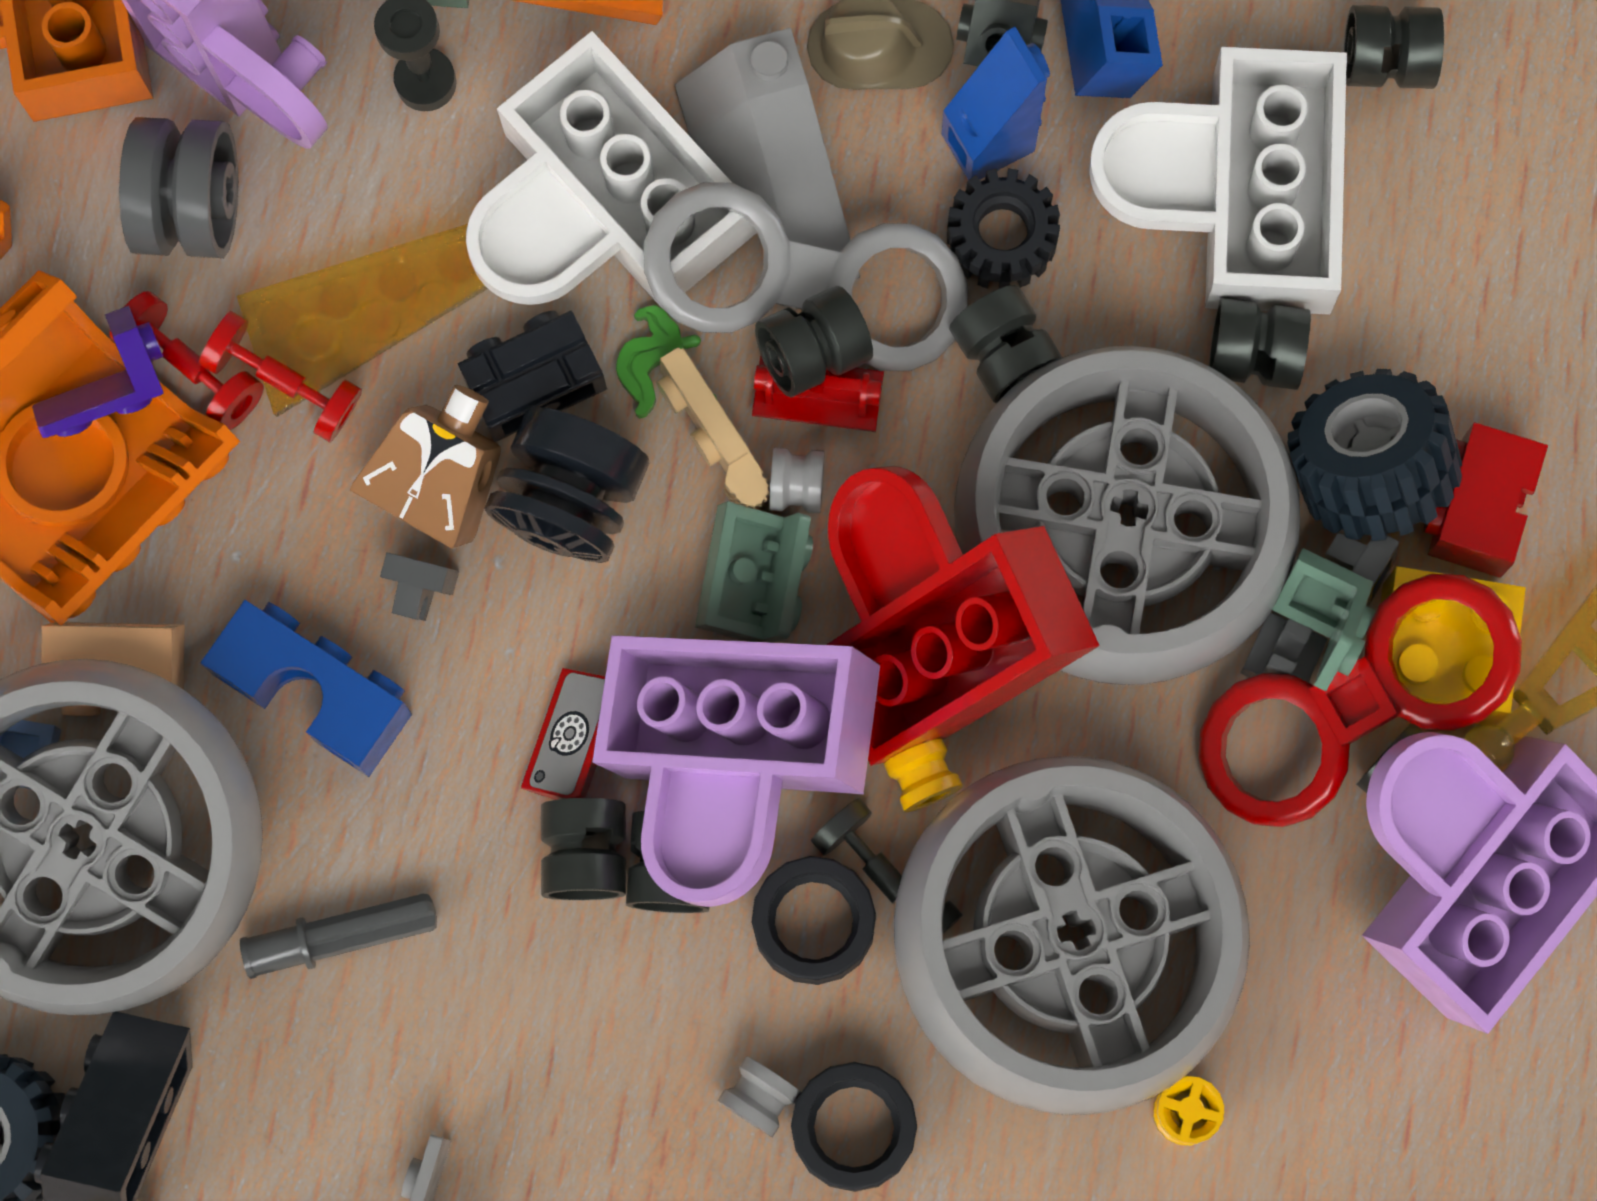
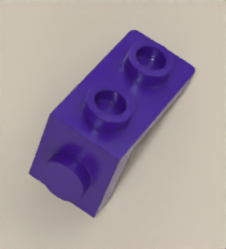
M129 306L105 314L126 370L35 403L32 409L43 438L55 434L61 437L78 434L87 429L95 419L114 412L129 414L139 411L149 405L152 398L164 394L152 361L163 358L150 323L147 322L137 326Z

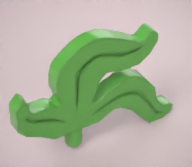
M657 305L639 308L634 315L637 321L645 320L648 322L652 337H638L626 342L619 353L616 364L620 383L638 403L635 413L639 419L646 417L653 410L656 403L655 391L649 374L660 365V358L678 347L685 350L697 347L701 343L698 335L681 337L679 326Z

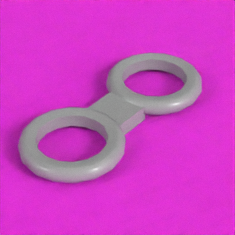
M702 182L676 193L655 214L644 240V274L654 299L676 322L702 333H733L757 323L775 304L802 310V304L806 299L836 285L843 287L852 297V286L859 269L874 254L886 249L904 248L920 255L933 268L940 284V311L933 327L920 340L903 347H889L871 338L873 358L865 364L880 371H912L937 360L955 341L954 336L949 330L951 322L968 307V283L959 259L938 235L914 224L882 223L858 233L840 252L789 241L780 217L763 198L734 183ZM707 208H726L743 216L757 231L764 249L763 271L756 287L742 301L726 308H709L691 300L677 285L670 267L671 244L678 228L692 214Z

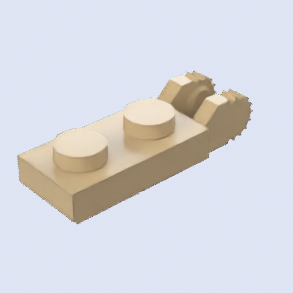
M678 347L661 357L660 372L663 378L656 381V384L674 413L677 414L685 409L698 429L691 433L690 436L706 463L712 466L719 462L727 474L724 493L729 501H734V503L746 506V508L750 507L757 510L765 508V502H768L766 496L770 494L768 491L770 485L767 484V478L762 477L763 471L684 348L680 349Z

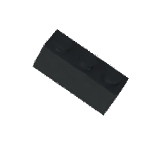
M113 1012L103 1035H93L85 1054V1075L79 1088L71 1087L63 1100L59 1119L61 1128L55 1142H46L38 1155L34 1178L35 1182L42 1185L44 1201L137 1200L193 1067L190 1028L122 1012Z

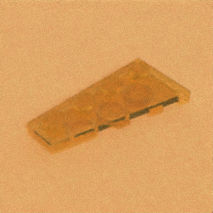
M468 224L237 295L242 316L249 321L247 332L254 354L262 359L270 355L305 376L306 381L304 384L318 392L488 289L478 278L468 255L466 245ZM264 382L273 414L276 417L306 400L300 395L293 399Z

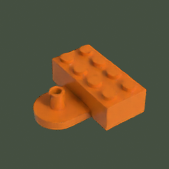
M0 0V49L7 48L14 95L33 122L154 99L144 39L122 0Z

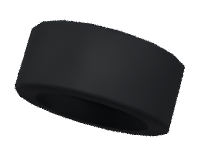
M808 856L786 862L767 876L755 896L751 923L759 952L773 970L794 982L820 985L842 979L861 964L873 943L876 912L870 890L854 870L834 859ZM810 882L827 884L838 890L849 903L853 917L851 934L844 946L833 955L820 959L801 958L789 951L779 939L775 926L777 908L783 897L796 886Z
M850 1062L830 1066L809 1080L795 1101L791 1130L796 1153L810 1174L829 1187L856 1192L879 1187L899 1173L913 1151L917 1121L913 1101L899 1080L878 1066ZM851 1087L870 1090L882 1098L891 1112L894 1126L891 1143L884 1154L872 1163L858 1167L838 1164L826 1156L817 1143L814 1128L817 1111L825 1099L838 1090Z

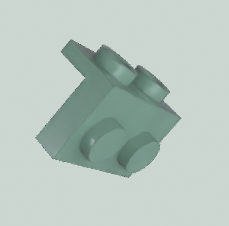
M729 501L717 505L695 627L748 642L774 643L788 639L790 633L796 628L802 611V600L797 595L801 573L808 565L813 550V539L811 535H808L811 516L795 513L787 517H781L750 507L746 508V506Z

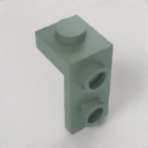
M1302 548L1272 610L1330 638L1314 686L1327 691L1337 672L1346 676L1351 673L1364 647L1365 640H1363V637L1375 614L1374 609L1366 606L1373 581Z

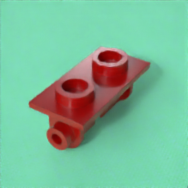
M760 356V362L756 366L754 378L755 396L752 416L876 432L884 371L855 368L838 376L827 370L825 381L822 384L794 397H788L777 387L763 362L762 356Z

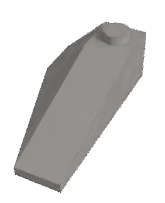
M791 27L732 43L675 84V90L689 136L732 183L752 191L763 198L780 217L789 241L840 252L851 241L808 82ZM859 271L855 279L860 278Z

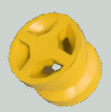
M938 738L918 744L895 755L884 763L888 776L897 780L900 785L902 794L899 801L904 812H912L932 805L963 788L959 775L949 771L944 760L947 749L942 739Z
M1185 1076L1173 1086L1157 1095L1153 1104V1119L1157 1130L1165 1139L1177 1145L1191 1146L1208 1140L1219 1130L1224 1120V1103L1221 1094L1212 1083L1200 1077Z

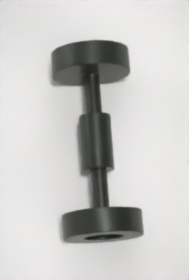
M426 0L385 1L375 15L374 30L381 48L391 57L399 59L394 70V84L400 99L408 107L418 111H433L443 107L454 95L457 80L452 63L448 57L442 52L433 49L437 44L440 34V26L435 10Z
M857 798L831 818L814 835L811 842L825 856L845 840L866 863L862 870L893 904L897 898L902 875L882 852L875 855L855 833L872 815L871 810L860 798ZM950 900L944 904L943 934L963 916Z

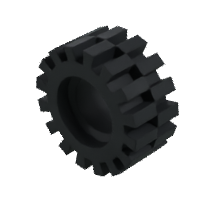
M1008 168L1007 177H998L997 169L987 170L985 180L981 182L977 175L967 181L965 192L961 189L958 190L954 196L953 207H950L947 244H950V249L958 257L965 277L969 279L972 274L978 276L977 285L987 289L990 281L999 282L998 289L1010 286V282L1014 281L1018 282L1020 288L1030 284L1033 274L1039 278L1046 271L1047 262H1052L1057 247L1060 225H1058L1060 212L1058 204L1054 206L1051 204L1053 194L1047 186L1041 191L1038 190V179L1030 174L1025 182L1017 179L1019 170ZM1010 210L1023 219L1027 227V236L1020 245L1009 250H999L989 246L982 239L979 232V224L992 211Z

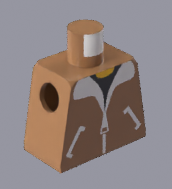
M454 385L442 411L428 405L408 408L400 416L356 477L350 491L452 549L473 542L501 454V447L498 443L475 431L489 401L467 387Z

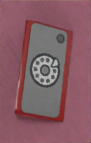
M562 668L521 789L554 800L586 798L597 767L592 761L605 676Z

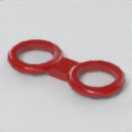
M1432 573L1403 583L1379 604L1366 631L1364 657L1357 660L1348 676L1337 672L1327 691L1295 675L1261 673L1234 683L1212 703L1200 728L1198 761L1207 788L1228 812L1253 825L1287 827L1313 818L1336 797L1348 772L1350 744L1391 720L1400 717L1422 729L1454 731L1485 720L1507 700L1521 672L1522 638L1512 611L1491 588L1464 575ZM1436 600L1457 601L1472 608L1487 624L1494 644L1492 667L1483 685L1468 698L1450 704L1429 703L1413 695L1398 678L1392 660L1393 640L1402 621L1417 607ZM1267 699L1286 700L1302 708L1316 724L1322 742L1321 764L1313 781L1297 796L1282 801L1262 800L1245 791L1232 776L1226 758L1227 736L1235 719L1250 705Z

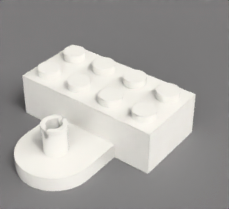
M591 31L497 108L505 136L527 161L491 189L477 203L467 225L466 245L468 255L478 278L491 292L507 301L518 304H542L562 297L613 255L654 299L644 274V240L655 214L676 193L702 182H732L597 35ZM707 208L692 214L678 228L671 244L670 267L677 285L686 293L757 233L755 228L743 216L726 208Z
M1221 47L1213 74L1212 105L1165 102L1135 104L1113 115L1097 134L1090 158V181L1097 199L1112 216L1128 225L1142 229L1208 232L1205 308L1217 309L1220 298L1256 302L1260 311H1269L1273 305L1309 309L1310 314L1330 315L1341 292L1347 53Z

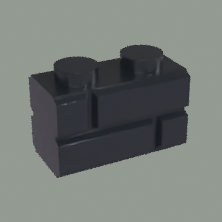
M572 310L560 316L556 311L538 314L524 324L523 329L525 332L504 342L499 337L485 339L467 351L468 359L457 363L467 387L489 401L482 418L494 442L516 433L526 410L532 407L563 411L607 390L602 370Z

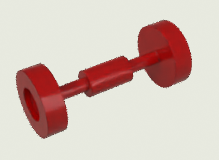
M144 291L133 297L124 306L130 307L137 326L147 322L150 323L157 343L163 349V358L195 385L202 382L215 393L207 408L206 416L225 424L229 430H232L242 423L253 411L262 396L263 384L248 371L237 373L223 384L209 370L200 366V356L179 338L170 340L158 330L165 320L168 306L152 291ZM110 331V338L114 341L112 333Z
M229 311L220 321L205 345L199 359V365L214 374H218L228 363L232 355L255 368L257 370L255 376L293 399L300 395L322 408L323 412L315 425L313 433L331 443L354 410L361 396L362 389L345 379L329 399L304 384L306 381L305 376L270 355L262 359L239 345L249 321L233 311Z

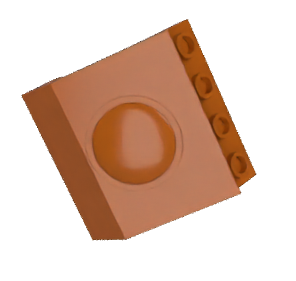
M38 270L0 308V579L50 623L56 622L62 626L69 618L82 614L92 604L96 596V590L113 572L123 570L136 559L141 550L140 544L158 526L165 525L178 516L185 505V498L202 481L214 477L225 467L229 460V453L238 445L240 440L225 424L195 411L161 382L164 394L152 398L151 403L139 411L129 414L111 413L93 420L87 429L72 436L61 437L55 434L43 438L32 409L35 403L124 371L126 368L116 344L74 302L77 298L74 292L60 278Z

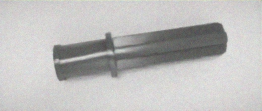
M423 893L306 923L302 917L296 919V926L249 938H240L242 961L249 979L305 964L308 969H313L316 967L317 960L431 932L437 928V916L429 894Z

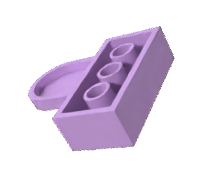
M122 0L148 48L240 117L248 109L278 133L293 143L310 149L328 129L324 117L301 92L319 69L327 64L325 57L310 42L299 35H295L290 45L281 53L276 42L280 35L267 22L265 15L268 13V9L261 0Z
M612 636L592 763L625 779L649 780L641 833V850L647 871L654 882L669 895L693 905L712 907L732 902L747 893L759 881L768 866L774 845L781 789L864 794L880 665L853 646Z
M1418 733L1400 740L1382 756L1372 773L1368 785L1366 807L1371 830L1384 850L1410 876L1362 936L1446 1018L1488 1034L1597 897V776L1563 743L1522 736L1497 767L1480 749L1469 741L1441 733Z

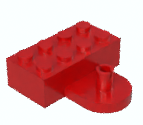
M897 466L864 469L850 476L837 491L829 512L828 540L834 562L861 622L826 645L853 646L880 665L868 756L870 766L885 763L895 755L918 744L938 738L946 739L1100 646L1044 526L994 534L967 553L962 554L936 495L929 485L914 472Z

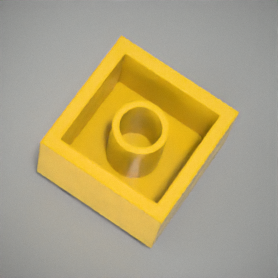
M1396 566L1383 583L1380 603L1403 583L1432 573H1442ZM1473 579L1491 588L1513 613L1520 633L1526 587ZM1436 600L1417 607L1402 621L1393 640L1392 660L1398 678L1413 695L1429 703L1450 704L1468 698L1483 685L1492 667L1494 644L1487 624L1472 608L1457 601ZM1514 686L1507 700L1485 720L1475 724L1495 727L1511 713Z

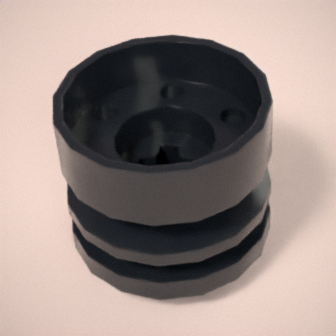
M532 407L526 410L510 448L513 455L532 469V471L517 468L500 470L497 481L499 486L506 492L495 491L490 493L484 507L487 515L501 526L514 532L522 540L542 550L589 562L604 563L609 561L615 546L613 540L606 534L620 533L624 526L623 517L603 502V500L621 503L634 501L650 464L648 456L639 447L619 434L581 417L551 408Z

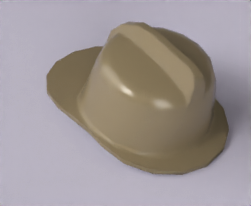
M841 0L820 14L810 29L807 50L811 66L821 79L837 88L853 90L910 89L925 86L942 75L951 62L954 42L950 26L938 11L923 2L915 0Z

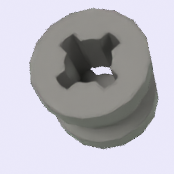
M774 447L770 483V510L783 511L789 505L802 506L808 513H821L824 450H811L804 456L792 455L787 448Z
M746 1056L739 1067L740 1079L734 1088L725 1089L717 1101L773 1138L780 1127L778 1116L785 1106L795 1104L801 1091L773 1071Z

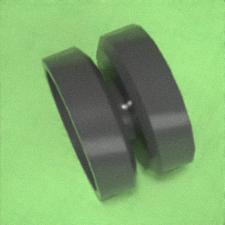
M135 117L129 124L123 143L120 163L119 202L124 239L131 253L169 256L177 243L180 242L187 256L225 258L230 250L235 232L239 187L235 139L228 123L224 121L191 120L182 134H180L174 121L167 118Z

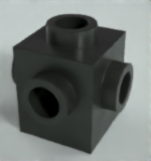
M975 0L974 5L964 3L956 40L967 42L963 64L977 66L978 68L1005 32L1013 27L1017 28L1026 45L1033 42L1042 52L1048 20L1037 18L1040 0Z

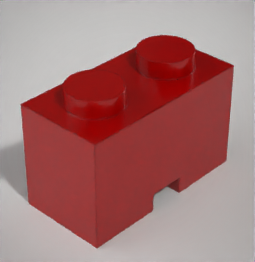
M1474 422L1461 440L1456 439L1462 461V466H1460L1462 473L1460 487L1452 489L1454 499L1448 507L1436 508L1438 517L1430 523L1424 524L1423 532L1433 535L1427 555L1501 578L1515 563L1528 518L1527 515L1516 512V509L1524 505L1527 494H1534L1548 445Z

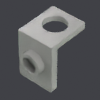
M430 1135L423 1160L413 1158L409 1165L402 1187V1197L410 1199V1201L434 1200L451 1145L450 1140Z

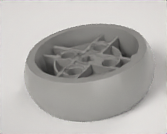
M1133 345L1107 346L1070 354L1046 364L1021 380L998 401L979 426L961 464L955 493L954 523L956 540L962 554L967 553L994 534L1001 533V529L1015 531L1044 526L1075 593L1083 597L1081 606L1100 645L1059 671L1098 683L1144 685L1186 676L1215 663L1244 643L1263 624L1275 606L1295 562L1300 532V499L1295 471L1289 453L1278 431L1266 413L1236 383L1200 361L1179 353ZM1115 401L1112 422L1094 426L1071 438L1052 455L1047 463L1013 458L1023 443L1037 429L1055 417L1082 406ZM1174 413L1190 420L1218 442L1237 467L1250 498L1219 493L1215 478L1203 457L1185 439L1172 432ZM1137 442L1143 444L1150 450L1153 460L1144 465L1132 464L1123 457L1120 448L1128 443ZM1056 492L1072 494L1078 500L1080 510L1072 515L1057 514L1049 507L1047 498ZM1121 504L1133 506L1132 513L1136 517L1133 526L1120 524L1121 517L1118 510ZM1183 513L1194 514L1204 522L1206 534L1200 537L1183 535L1177 529L1174 518ZM1110 563L1124 565L1130 570L1134 582L1126 588L1111 587L1103 580L1100 569ZM1208 565L1242 570L1239 579L1227 596L1209 612L1177 628L1162 632L1139 634L1143 607L1163 602L1183 592L1203 574Z
M95 659L59 660L28 667L0 679V736L19 721L54 708L87 705L114 710L118 714L102 740L70 739L46 745L25 758L0 745V894L5 899L0 907V997L30 1009L53 1014H106L141 1006L173 992L207 967L222 951L245 915L256 886L263 844L262 814L257 789L241 750L217 717L199 700L168 680L131 665ZM176 750L184 758L195 775L208 808L212 829V852L209 871L181 854L182 824L180 813L170 788L161 777ZM111 763L123 766L131 776L132 787L130 793L125 798L112 795L104 784V774L106 768ZM20 786L31 788L40 800V810L34 820L22 817L14 806V795ZM89 823L93 827L89 838L97 845L90 846L81 851L76 847L80 836L72 828ZM131 855H140L151 862L155 878L149 888L139 887L130 881L126 865ZM41 877L53 879L59 884L63 895L59 909L52 910L40 903L36 895V886ZM142 916L173 934L148 953L123 963L106 966H79L50 959L64 934L83 936L108 933L121 929Z
M1057 756L1025 761L992 772L957 794L937 813L917 841L902 874L894 913V947L902 988L911 1011L934 1047L955 1069L973 1083L1013 1104L1054 1114L1089 1115L1131 1107L1158 1095L1190 1073L1209 1053L1229 1023L1243 990L1248 969L1250 929L1246 899L1232 859L1219 836L1187 800L1167 785L1132 767L1098 758ZM1066 805L1092 809L1122 821L1149 840L1172 868L1149 875L1135 859L1119 848L1097 839L1077 836ZM996 824L1007 858L997 866L982 889L975 910L973 931L943 940L944 903L952 875L971 845L984 832ZM1039 855L1053 856L1060 861L1065 875L1061 886H1050L1039 879L1035 869L1036 859ZM1123 898L1136 899L1145 908L1147 921L1143 930L1132 929L1121 919L1119 906ZM1063 918H1066L1070 927L1081 926L1083 929L1084 938L1076 942L1079 950H1076L1072 941L1061 942L1058 938L1057 930L1066 925ZM1194 927L1196 955L1190 987L1175 1017L1166 1029L1148 1044L1137 1009L1148 999L1161 978L1168 956L1169 935ZM999 937L1012 938L1021 945L1024 950V962L1020 970H1009L998 963L994 953V946ZM1084 980L1095 981L1104 988L1108 1002L1102 1014L1090 1013L1081 1004L1079 989ZM994 992L1011 1011L1024 1020L1044 1029L1067 1033L1079 1067L1050 1064L1016 1051L989 1032L974 1016L964 1001Z

